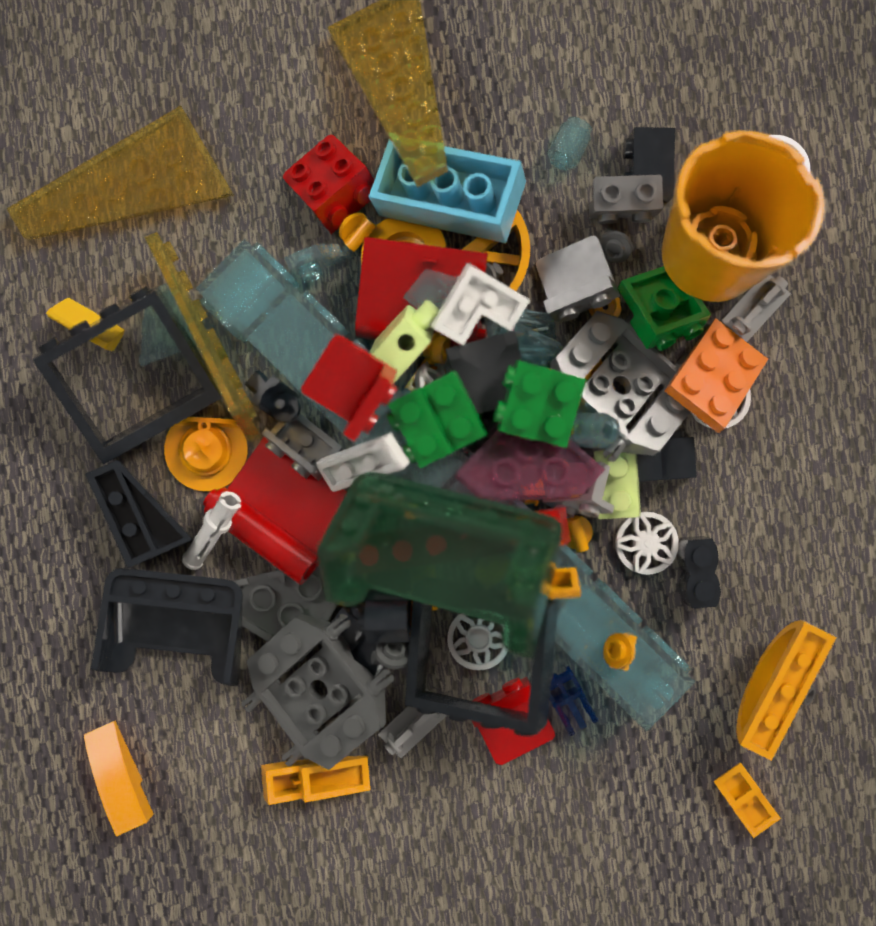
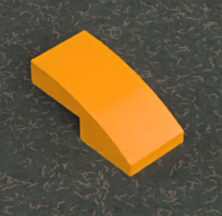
M741 762L713 781L753 838L781 819Z

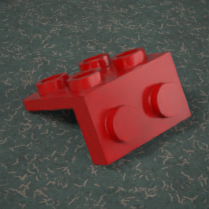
M334 135L326 136L283 174L284 181L306 203L330 234H333L340 228L346 217L357 213L370 202L369 194L374 183V178L367 167Z
M334 335L303 383L301 391L307 397L347 420L343 435L355 442L362 431L368 434L378 418V415L374 412L380 403L387 406L395 394L397 387L393 383L397 370L345 337Z
M527 677L521 680L520 678H515L503 684L501 690L491 695L489 693L482 694L472 701L528 713L530 682ZM549 719L547 725L537 735L520 736L515 734L514 730L503 727L488 729L481 726L480 722L472 721L474 727H478L495 763L498 765H503L553 740L555 737V731Z

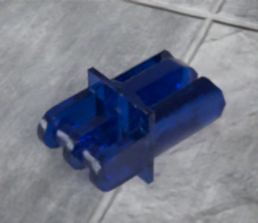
M568 665L565 667V672L559 675L557 673L552 674L554 678L551 679L550 691L559 686L562 693L554 698L550 693V702L569 736H573L576 733L562 706L568 705L581 730L586 728L587 725L574 703V700L578 697L593 724L598 722L599 719ZM572 679L575 686L566 691L563 684Z

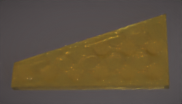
M379 0L328 26L327 29L330 37L415 185L419 187L448 172L421 1Z
M180 105L8 207L7 211L23 238L32 240L235 195Z
M158 232L145 237L232 417L249 443L254 442L262 437L253 420L258 415L249 397H247L243 385L228 359L226 350L214 328L207 329L203 319L208 318L199 298L194 301L192 300L188 292L193 289L192 283L184 269L178 272L174 262L180 259L170 241L164 243Z

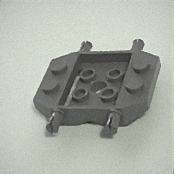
M596 311L550 363L552 370L585 378L612 345L615 346V349L586 381L577 413L592 419L600 434L611 443L603 452L605 458L611 454L607 459L611 462H615L621 453L654 456L663 448L690 413L688 409L664 391L689 354L683 353L678 361L672 364L655 347L646 349L630 324L634 316L632 311L625 320ZM613 381L623 385L625 395L615 391ZM659 386L662 389L633 427L628 430L626 428L627 424Z
M304 614L298 615L247 660L254 692L242 701V707L250 704L245 710L252 712L260 703L263 702L294 743V746L282 755L283 761L293 755L285 763L287 766H292L304 756L330 770L386 724L384 688L394 681V677L391 675L382 682L391 673L390 671L384 669L378 676L374 677L367 668L354 660L348 642L341 635L346 628L351 626L350 619L343 622L348 618L344 614H340L332 623ZM321 643L323 648L281 684L278 679ZM316 680L325 683L328 691L326 696L321 695L316 690ZM357 695H361V699L318 733L317 729Z

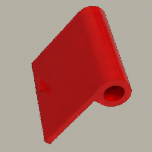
M364 237L355 322L356 337L375 340L408 305L417 310L425 300H429L440 310L467 263L486 274L488 253ZM479 320L465 344L487 338V329H482V324ZM450 338L451 347L462 345Z
M263 437L228 488H220L219 490L213 489L203 501L205 506L204 514L214 508L223 492L235 493L241 500V507L232 517V524L228 532L289 578L302 585L314 573L363 502L345 489L333 492L323 476L319 481L311 474L307 479L291 467L294 461L286 454L282 458L275 455L265 446L268 440Z

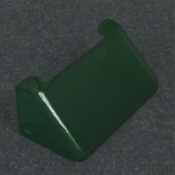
M365 472L353 480L317 547L325 598L327 602L350 607L361 603L367 596L369 589H374L504 626L501 636L503 647L514 655L532 660L543 624L560 551L563 528L556 518L549 515L378 472Z

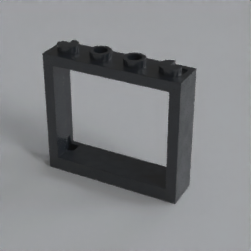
M147 286L136 290L129 295L131 301L120 308L117 303L106 307L98 313L101 318L91 324H88L86 320L81 321L68 329L70 336L61 341H58L56 337L49 339L46 343L37 347L40 353L32 360L103 465L222 398V388L158 286L150 291ZM152 306L202 387L105 441L52 361Z
M426 578L415 583L405 706L417 708V711L422 714H445L453 721L471 720L480 722L481 726L488 729L503 727L514 730V733L520 736L537 735L547 725L559 601L552 599L508 601L506 591L496 589L487 591L484 587L434 578ZM432 601L536 620L528 713L425 691Z

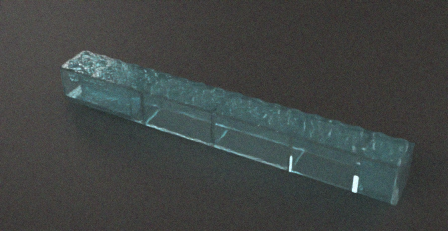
M244 239L197 286L196 290L203 296L199 302L238 340L240 339L243 343L248 340L302 393L301 387L331 338L334 335L346 337L349 332L307 290L301 294L297 290L301 286L297 280L260 243L256 242L252 246ZM357 339L353 342L369 352ZM407 388L402 392L397 389L389 403L410 393ZM304 395L342 433L344 432L347 420ZM381 403L374 412L378 415V418L370 432L366 434L362 431L355 442L349 439L356 446L392 433L404 454L403 445L407 443L402 431H394L388 421L387 413L391 411L388 404L385 406ZM466 446L422 468L419 467L417 462L414 464L410 462L404 469L386 475L437 526L532 512L506 485L502 484L498 488L490 480L494 473ZM567 545L503 554L515 571L577 568L581 597L552 599L559 601L555 642L646 732L696 682L688 674L692 668L647 625L641 628L639 624L643 620L607 584L599 578L594 582L589 577L593 571ZM483 557L472 558L471 560L477 565ZM504 579L502 582L498 583L497 585H498L503 591H506V590H505V579ZM614 633H629L637 636L635 656L628 671L612 668L604 659V643Z

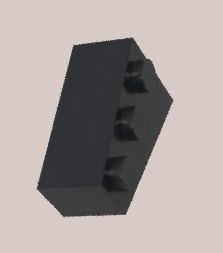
M116 460L85 473L127 568H132L194 540L121 461Z

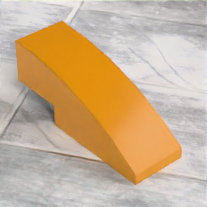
M114 720L84 734L93 777L115 835L119 836L147 823L154 813L140 785L143 781L116 721Z
M346 756L330 770L309 759L298 760L292 766H287L285 764L287 761L261 765L263 796L268 805L302 799L304 802L370 791L367 756Z

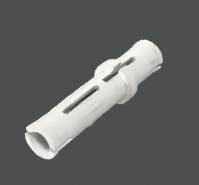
M223 492L214 508L205 514L203 526L182 556V562L187 568L191 570L200 569L221 534H225L231 527V519L241 507V500L235 493Z

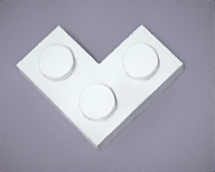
M467 263L431 326L433 329L464 345L481 315L512 331L530 300Z

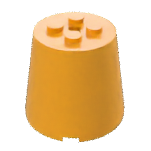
M751 131L724 133L721 138L710 141L707 144L703 143L692 152L678 177L662 242L663 265L674 284L686 294L703 301H728L742 295L803 253L816 237L824 214V198L818 179H813L803 164L806 161L805 158L785 142L766 134Z

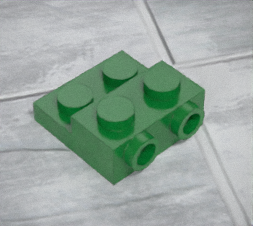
M664 266L624 279L617 288L634 314L630 324L646 349L656 346L659 351H663L671 347L677 341V338L684 336L686 341L698 337L704 331L703 326L711 316V313L701 299L686 294L674 284Z
M516 360L514 367L509 365L505 373L503 386L508 388L505 400H499L495 409L493 421L498 422L497 429L501 432L567 448L586 379Z
M456 370L388 404L391 410L387 413L388 421L394 431H402L407 441L403 445L405 455L412 464L417 462L420 468L488 435Z

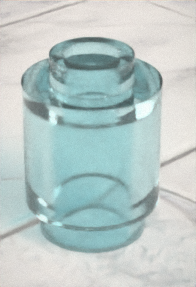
M569 117L566 122H563L547 151V155L551 159L550 163L563 171H567L569 168H577L591 140L590 133L592 127L586 121L577 117Z
M578 412L569 441L575 447L606 448L617 441L620 433L619 423L616 418L608 413Z

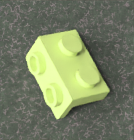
M604 450L594 451V458H590L589 462L601 461L610 466L602 499L614 506L613 513L599 514L598 519L640 517L637 454L621 453L615 462L607 460L611 454L605 458L603 455Z

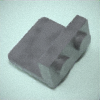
M596 236L587 237L544 256L536 262V267L548 300L543 301L547 314L557 323L572 320L584 311L603 307L613 299L620 297L603 248Z

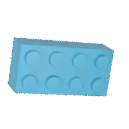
M390 136L370 191L369 199L378 215L382 217L506 243L526 179L521 161Z

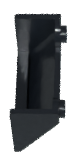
M128 568L113 570L107 576L104 583L91 671L125 672L134 664L137 648L212 656L211 673L213 678L223 685L238 686L241 664L242 589L237 583L228 579Z

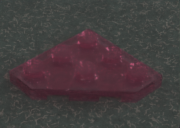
M497 430L456 473L455 478L481 501L581 498L603 474L605 469L570 439L567 448Z

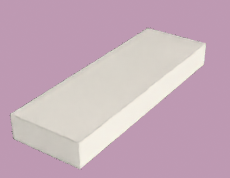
M392 433L323 457L315 465L330 489L336 492L402 470L410 462Z

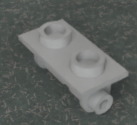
M771 275L749 289L721 322L748 342L791 295L785 289L788 286V282L781 276H777L776 279Z
M407 706L378 735L386 743L384 746L387 751L392 755L396 753L401 759L447 715L440 713L422 714L417 711V708Z

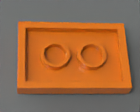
M715 318L703 332L664 391L709 427L720 433L730 422L768 361V358Z

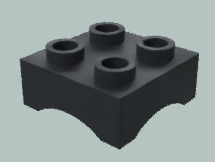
M516 332L503 333L445 350L451 372L457 371L477 413L495 410L498 401H504L508 388L503 386V381L508 366L514 367L516 360L522 361Z

